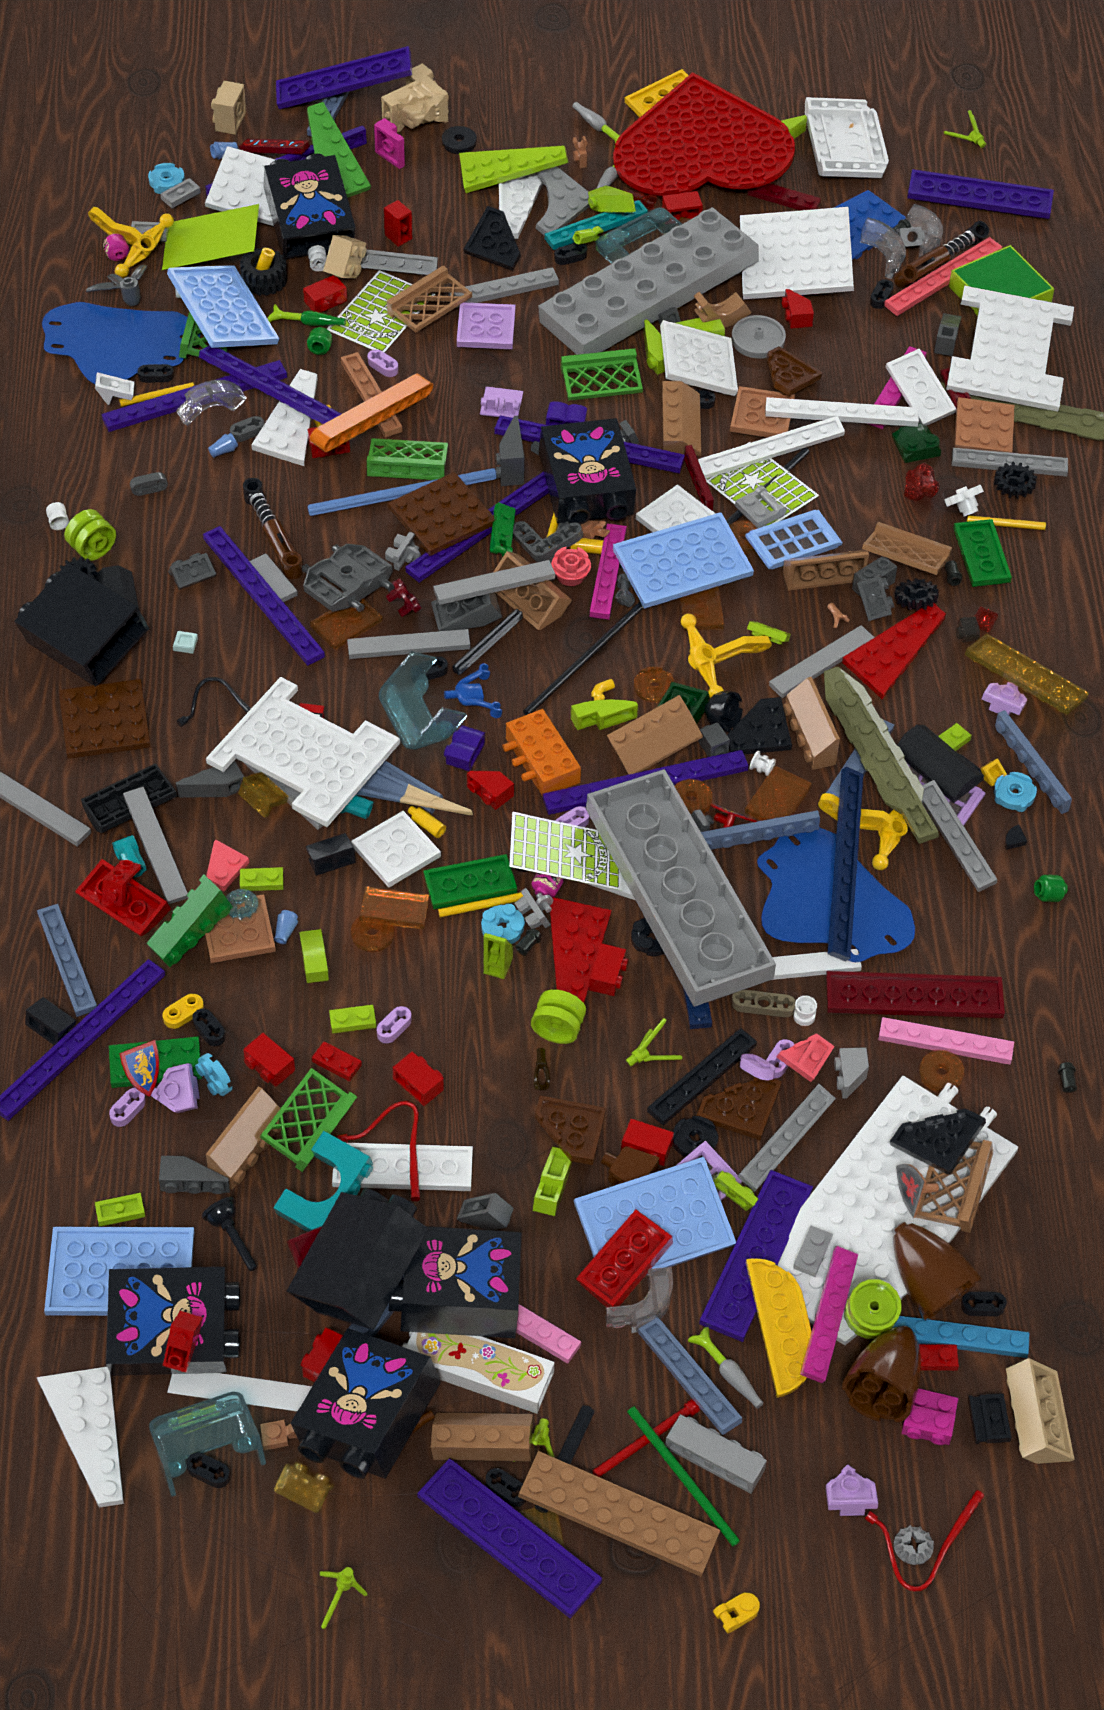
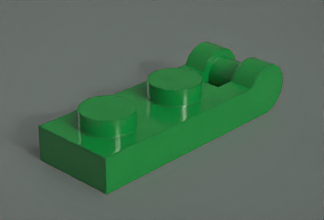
M499 502L494 507L490 552L494 554L500 553L504 556L507 551H513L511 544L516 508Z

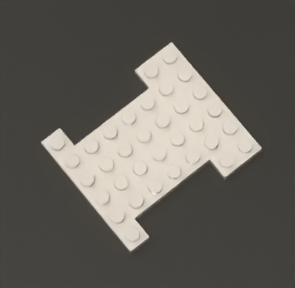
M964 286L961 305L979 308L971 359L952 356L946 390L950 389L960 393L967 392L970 395L1058 412L1064 378L1045 374L1053 322L1071 326L1074 307Z
M280 677L208 755L206 761L207 764L225 772L235 759H238L301 792L292 803V809L328 827L400 744V738L366 720L354 734L290 702L289 700L298 691V687L296 684Z

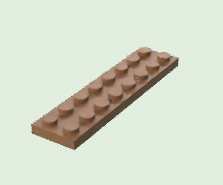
M540 1451L537 1452L518 1495L519 1498L702 1577L720 1533V1530Z

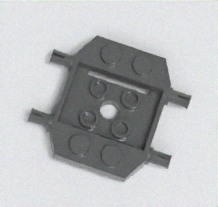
M346 543L340 547L338 544H335L332 547L334 553L330 558L321 560L311 567L308 564L302 567V571L307 574L303 585L304 591L332 612L353 607L358 612H361L364 609V604L359 602L361 599L379 587H384L390 592L395 588L388 581L393 572L392 565L364 545ZM323 575L324 577H326L329 580V582L334 583L335 585L340 587L344 593L339 591L337 588L332 586L330 583H328L320 576Z

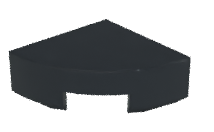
M1016 825L1008 831L1005 840L1006 850L1027 844V839L1020 825Z

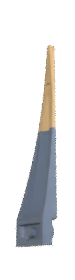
M379 769L376 770L356 794L473 815L471 809L423 791Z

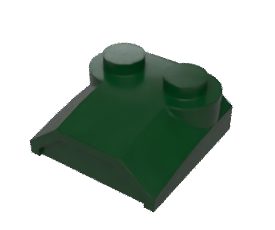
M918 423V427L903 426L892 433V438L904 463L941 456L939 438L932 434L927 426Z
M671 682L670 687L657 707L680 695L697 724L705 712V705L709 700V691Z

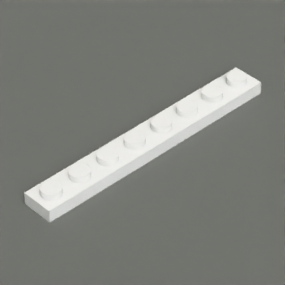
M767 397L765 416L826 420L838 416L840 422L918 427L919 408Z
M838 416L713 454L698 459L706 479L844 436L845 430Z

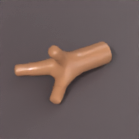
M830 603L827 606L834 617V628L838 627L839 620L850 621L847 615H843L834 603Z

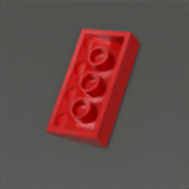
M101 859L75 893L142 937L155 927L171 910L169 904L133 879L126 884V903L123 906L102 902L103 878L114 866Z
M635 1209L579 1274L576 1280L592 1296L614 1313L673 1244V1238L669 1233Z

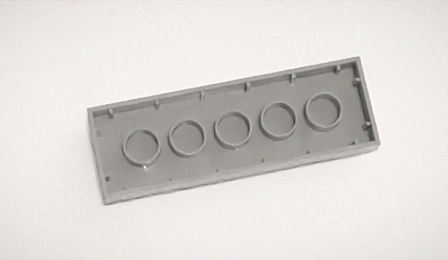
M712 207L538 305L540 323L576 355L602 352L644 328V320L648 319L650 323H653L659 319L658 314L672 307L679 308L694 299V295L699 291L703 294L759 261V245Z
M665 769L587 794L586 810L694 1007L774 979L775 961Z

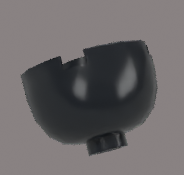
M721 691L709 699L705 705V714L710 725L718 722L724 732L729 733L741 721L743 708H739V702H742L739 693Z

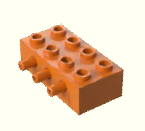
M544 709L506 723V740L508 743L503 744L502 747L505 752L513 749L517 755V758L512 759V764L514 767L523 765L527 771L521 774L524 782L532 779L542 796L543 793L566 789L580 783L581 767Z

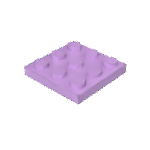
M466 302L460 304L457 347L513 349L516 305Z

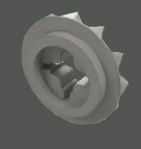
M909 1525L907 1528L900 1529L895 1536L894 1549L902 1561L918 1565L926 1562L931 1557L934 1541H932L929 1532L922 1530L921 1526L912 1527ZM911 1537L915 1539L916 1543H920L918 1545L917 1552H915L913 1546H908V1544H910Z

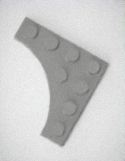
M557 166L535 173L543 185H546L548 191V209L535 228L544 236L545 233L566 226L590 207L588 191Z

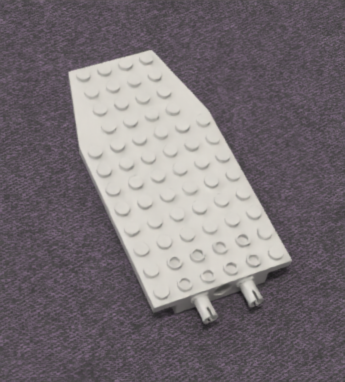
M902 1076L800 1208L790 1232L789 1241L777 1266L792 1274L799 1284L811 1324L814 1325L833 1250L836 1246L858 1254L848 1297L859 1283L868 1279H880L889 1283L902 1300L908 1293L896 1264L893 1246V1236L896 1234L894 1229L904 1222L907 1225L913 1223L935 1233L949 1244L961 1229L958 1226L913 1218L900 1193L896 1166L911 1164L918 1169L925 1179L929 1165L890 1145L891 1138L902 1123L910 1121L911 1123L925 1121V1118L943 1114L945 1116L957 1113L956 1110L958 1109L949 1103L959 1091L956 1086L950 1089L951 1083H947L940 1094L935 1096L910 1079ZM985 1107L980 1116L986 1119V1124L973 1141L982 1143L983 1140L992 1141L994 1151L980 1201L1018 1151V1146L987 1128L997 1116L993 1109L990 1113L988 1112L990 1107ZM968 1148L964 1154L965 1158L969 1159L975 1156L977 1150ZM966 1166L956 1173L960 1179H963L970 1175V1170ZM935 1168V1171L938 1175L943 1173L942 1171ZM953 1174L942 1179L946 1187L957 1182ZM936 1182L939 1186V1191L943 1190L940 1183ZM961 1186L950 1191L954 1199L963 1196L965 1192ZM947 1194L936 1199L940 1207L952 1202ZM930 1202L923 1206L922 1212L931 1213L937 1210L933 1202ZM954 1206L944 1213L947 1217L957 1219L959 1211ZM810 1226L833 1234L816 1277L793 1269ZM843 1312L836 1340L846 1345L857 1335L848 1327Z

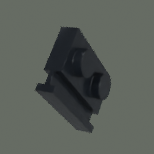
M1004 1393L986 1394L979 1397L970 1395L968 1397L975 1444L980 1442H986V1444L1010 1442L1012 1437Z

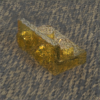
M262 772L243 777L238 794L263 817L269 816L271 807L287 803L289 797Z
M299 1462L286 1464L273 1491L315 1513H319L329 1490L334 1488V1485L329 1483L330 1478L318 1472L316 1475L307 1472L309 1467Z

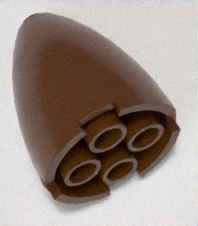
M906 1222L894 1229L896 1234L893 1236V1246L900 1277L913 1304L925 1321L935 1316L939 1310L941 1311L975 1287L974 1283L982 1280V1277L971 1263L958 1250L935 1233L913 1223L907 1225Z
M897 1326L887 1330L868 1344L850 1367L843 1381L842 1390H845L849 1397L848 1403L863 1416L878 1422L882 1418L894 1420L897 1423L905 1420L910 1415L917 1397L921 1377L920 1348L912 1329L907 1326Z

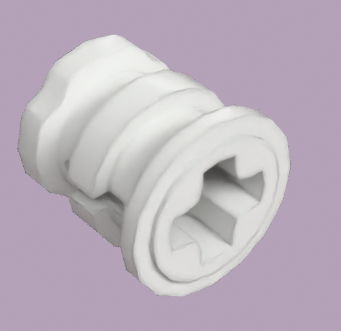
M757 751L752 758L749 769L753 770L755 768L757 772H764L765 776L769 777L776 764V759H768L769 756H762L760 751Z

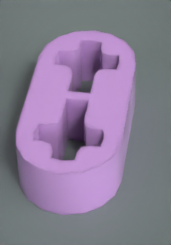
M377 349L371 350L368 353V365L386 377H394L398 374V362Z
M580 806L573 808L555 821L586 827L590 816L586 808Z
M403 1006L396 1007L377 1026V1038L379 1041L391 1043L400 1036L411 1024V1011ZM397 1016H399V1017L405 1016V1019L401 1018V1019L398 1020V1017H397Z
M780 1040L766 1059V1061L774 1066L779 1062V1067L775 1068L774 1078L781 1077L788 1068V1065L776 1056L782 1050L794 1045L790 1040Z
M743 1054L741 1056V1069L762 1080L774 1079L776 1067L757 1055Z
M136 1088L129 1089L111 1107L109 1112L111 1123L117 1127L127 1125L145 1106V1095ZM137 1097H139V1101L134 1100L131 1103V1098L136 1099ZM124 1112V1117H116L117 1113L121 1115Z

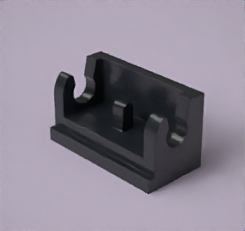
M346 833L306 846V851L310 857L308 860L316 876L356 863L354 847Z
M44 997L26 1009L25 1025L53 1045L57 1044L71 1031L69 1029L76 1024L75 1019Z

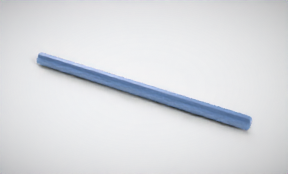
M494 468L458 476L466 485L495 480L496 471ZM435 480L309 504L308 513L310 516L395 500Z

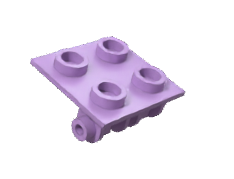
M486 387L484 398H481L480 415L494 417L502 415L511 418L519 415L523 391Z

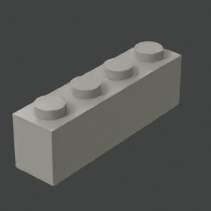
M680 1414L666 1437V1447L670 1451L752 1494L765 1471L767 1460L761 1454L743 1448L735 1440H728L720 1436L719 1432L712 1428L707 1429L701 1426L694 1418L684 1417Z

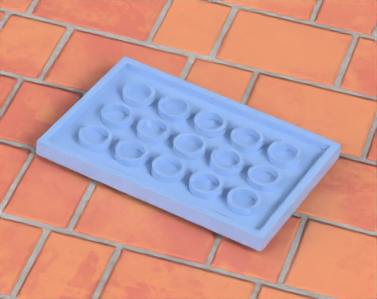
M234 265L168 269L167 275L211 348L278 344V335Z
M721 512L613 544V551L644 608L750 577L754 573L751 564Z
M704 1157L574 1199V1204L593 1257L598 1254L635 1209L672 1236L673 1244L647 1275L735 1246L736 1244Z
M53 1227L44 1309L45 1315L107 1316L109 1269L192 1267L194 1227Z

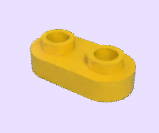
M188 994L163 1011L164 1024L169 1028L176 1029L191 1021L196 1010L204 1009L203 999L197 994Z

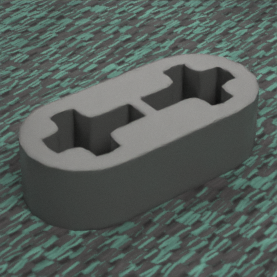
M259 416L247 418L233 424L230 427V433L234 436L236 442L248 440L259 434L264 426V420Z
M161 472L138 476L130 481L131 491L137 496L159 492L168 486L166 476Z

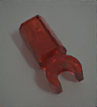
M627 189V192L633 194L634 201L640 200L646 208L654 209L657 196H647L645 193Z

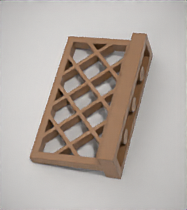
M441 266L387 300V311L390 317L394 318L396 316L414 332H418L470 299L472 292L450 276L445 266ZM447 283H451V284H452V287H443V286L446 285ZM433 292H439L438 296L428 295L432 294ZM441 292H452L451 296H441ZM454 292L463 293L464 295L454 296ZM419 301H424V305L414 304H416ZM427 301H437V305H427ZM440 301L450 302V304L440 305ZM410 310V314H402L401 312ZM413 310H423V314H413ZM426 310H434L436 313L426 314ZM412 319H421L422 321L415 325Z
M878 522L875 531L864 542L862 549L937 575L941 568L945 567L946 562L949 561L952 547Z
M983 1140L982 1143L973 1142L969 1148L977 1150L976 1155L969 1159H966L965 1156L962 1157L963 1162L958 1164L951 1173L957 1182L946 1187L942 1179L949 1175L944 1172L938 1175L935 1168L929 1165L925 1178L926 1184L939 1182L943 1190L933 1195L931 1193H923L916 1218L961 1227V1231L971 1233L994 1154L992 1141ZM967 1166L970 1170V1175L960 1179L956 1172ZM961 1186L965 1191L964 1195L954 1199L950 1191ZM947 1194L952 1202L940 1207L936 1199ZM930 1202H933L937 1210L931 1213L922 1212L923 1206ZM954 1206L959 1211L957 1219L947 1217L944 1212Z

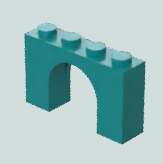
M325 1131L322 1132L311 1151L317 1159L340 1172L341 1181L336 1193L325 1201L311 1202L285 1189L273 1207L278 1216L306 1232L323 1226L341 1192L357 1195L361 1188V1182L364 1178H368L373 1170V1162L370 1156Z

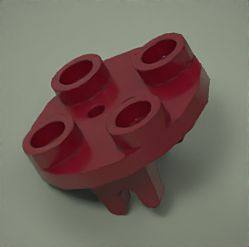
M400 578L394 580L392 584L395 588L386 595L387 600L391 602L397 597L405 600L404 605L398 610L401 617L411 610L416 614L419 613L422 607L414 594L407 590V586Z

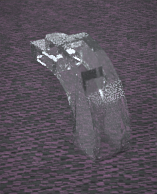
M914 204L907 214V220L910 222L911 228L921 227L924 231L925 239L920 245L919 258L941 245L943 226L936 214L925 207Z
M867 217L862 227L860 243L874 246L884 254L886 258L885 277L892 279L894 273L899 271L906 256L903 240L887 224Z
M211 380L201 383L184 395L187 400L176 411L181 421L188 426L202 411L212 406H224L234 412L246 400V397L240 386L233 382Z
M672 1268L648 1269L647 1284L649 1292L647 1296L637 1304L607 1307L605 1316L606 1327L622 1328L630 1325L631 1333H636L640 1327L656 1317L661 1320L671 1303L673 1289Z

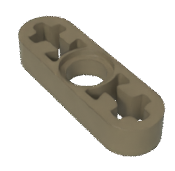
M741 990L733 993L732 1007L739 1012L778 1017H790L794 1014L796 1001L790 995ZM740 998L744 999V1003H739ZM752 999H754V1005H751ZM767 1000L770 1005L761 1007L758 1001ZM788 1004V1008H784L783 1005Z

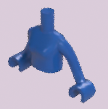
M485 663L479 666L478 671L460 680L455 690L444 691L445 699L458 698L459 702L464 706L477 705L489 708L490 715L494 718H500L502 715L499 702L489 703L483 701L484 696L480 683L468 684L478 677L482 680L489 678L490 671H488V665Z

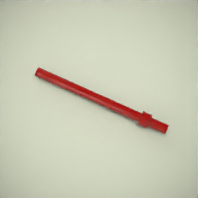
M691 1399L684 1404V1408L654 1427L653 1430L659 1437L674 1426L680 1414L684 1417L689 1415L692 1417L700 1411V1407ZM645 1435L641 1436L593 1469V1475L601 1477L649 1444L650 1441Z

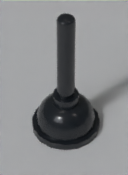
M234 1197L223 1198L209 1206L202 1213V1218L212 1226L221 1227L223 1231L228 1233L248 1270L254 1271L257 1265L234 1227L235 1222L233 1219L236 1216V1200Z

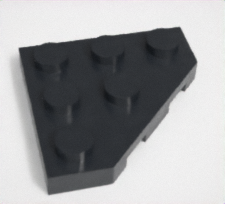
M487 206L464 247V253L513 271L521 257L519 248L504 211Z
M781 697L760 699L728 733L727 736L730 739L729 752L742 750L745 755L755 754L757 751L766 753L792 749Z
M965 1108L956 1110L957 1113L943 1116V1114L927 1117L925 1121L902 1123L891 1138L890 1145L951 1175L986 1124V1119Z

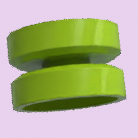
M88 509L76 514L70 520L65 529L64 536L67 543L80 556H83L85 560L88 558L90 561L104 556L115 543L116 530L96 510Z
M562 990L544 991L540 995L537 1009L532 1016L531 1027L540 1037L558 1044L572 1043L579 1034L580 1024L586 1015V1007L578 997Z
M868 1279L859 1283L848 1297L844 1308V1318L848 1327L856 1335L866 1339H875L887 1330L892 1329L901 1313V1299L897 1291L889 1283L880 1279Z

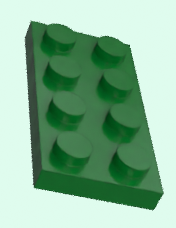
M993 519L954 523L953 529L972 587L1011 583L1012 576Z
M507 854L423 870L433 909L517 893V886Z
M199 1036L156 1041L159 1056V1073L156 1084L162 1081L163 1075L168 1068L187 1063L192 1065L193 1076L197 1077V1079H202V1076L198 1074L195 1068L200 1058ZM147 1042L109 1045L112 1088L133 1086L124 1072L119 1053Z

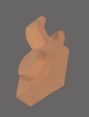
M583 136L581 142H577L576 137H574L573 144L576 148V151H573L574 161L578 163L579 168H586V137Z
M588 520L580 524L583 530L582 538L606 537L610 530L603 529L606 524L605 521Z
M285 1420L260 1424L264 1450L289 1446L288 1439L297 1438L291 1424L286 1426Z

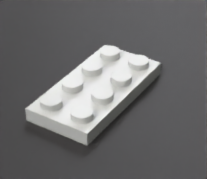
M920 349L886 363V369L909 407L919 408V423L927 426L956 412L954 404Z

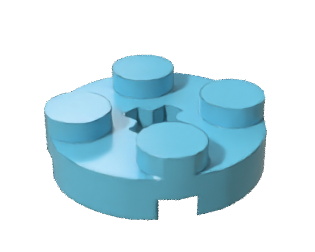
M172 163L158 164L148 174L149 184L154 189V192L158 194L185 181L183 169L175 167V164Z
M1010 772V775L1004 776L1003 774L997 779L994 787V800L1005 808L1024 812L1027 807L1033 804L1037 788L1036 786L1034 787L1032 784L1033 780L1029 776L1019 772ZM1014 789H1018V793H1013L1011 791H1013Z
M514 905L494 906L483 913L481 922L483 936L487 933L505 938L510 944L517 942L521 938L525 928V921L521 912ZM502 922L507 923L506 928L497 925Z
M206 1053L198 1059V1064L195 1065L196 1071L200 1076L205 1077L208 1082L207 1087L213 1095L220 1094L225 1096L232 1091V1087L227 1085L231 1082L222 1065L217 1060L212 1062L209 1059L212 1055Z

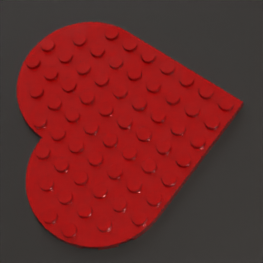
M692 72L619 136L615 143L613 163L618 176L627 185L650 195L665 196L686 193L699 188L707 181L725 188L750 189L769 184L788 170L793 162L795 143L793 136L789 133V128L782 121Z

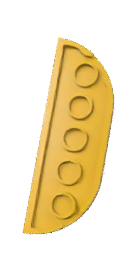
M746 1259L747 1271L777 1398L783 1397L798 1389L807 1379V1377L800 1375L812 1331L803 1294L792 1274L775 1265L774 1262L765 1259Z

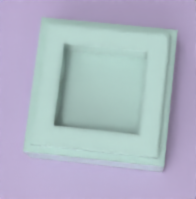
M178 631L173 644V651L193 654L198 634Z

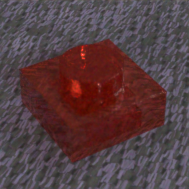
M980 606L972 619L971 625L990 632L999 614Z

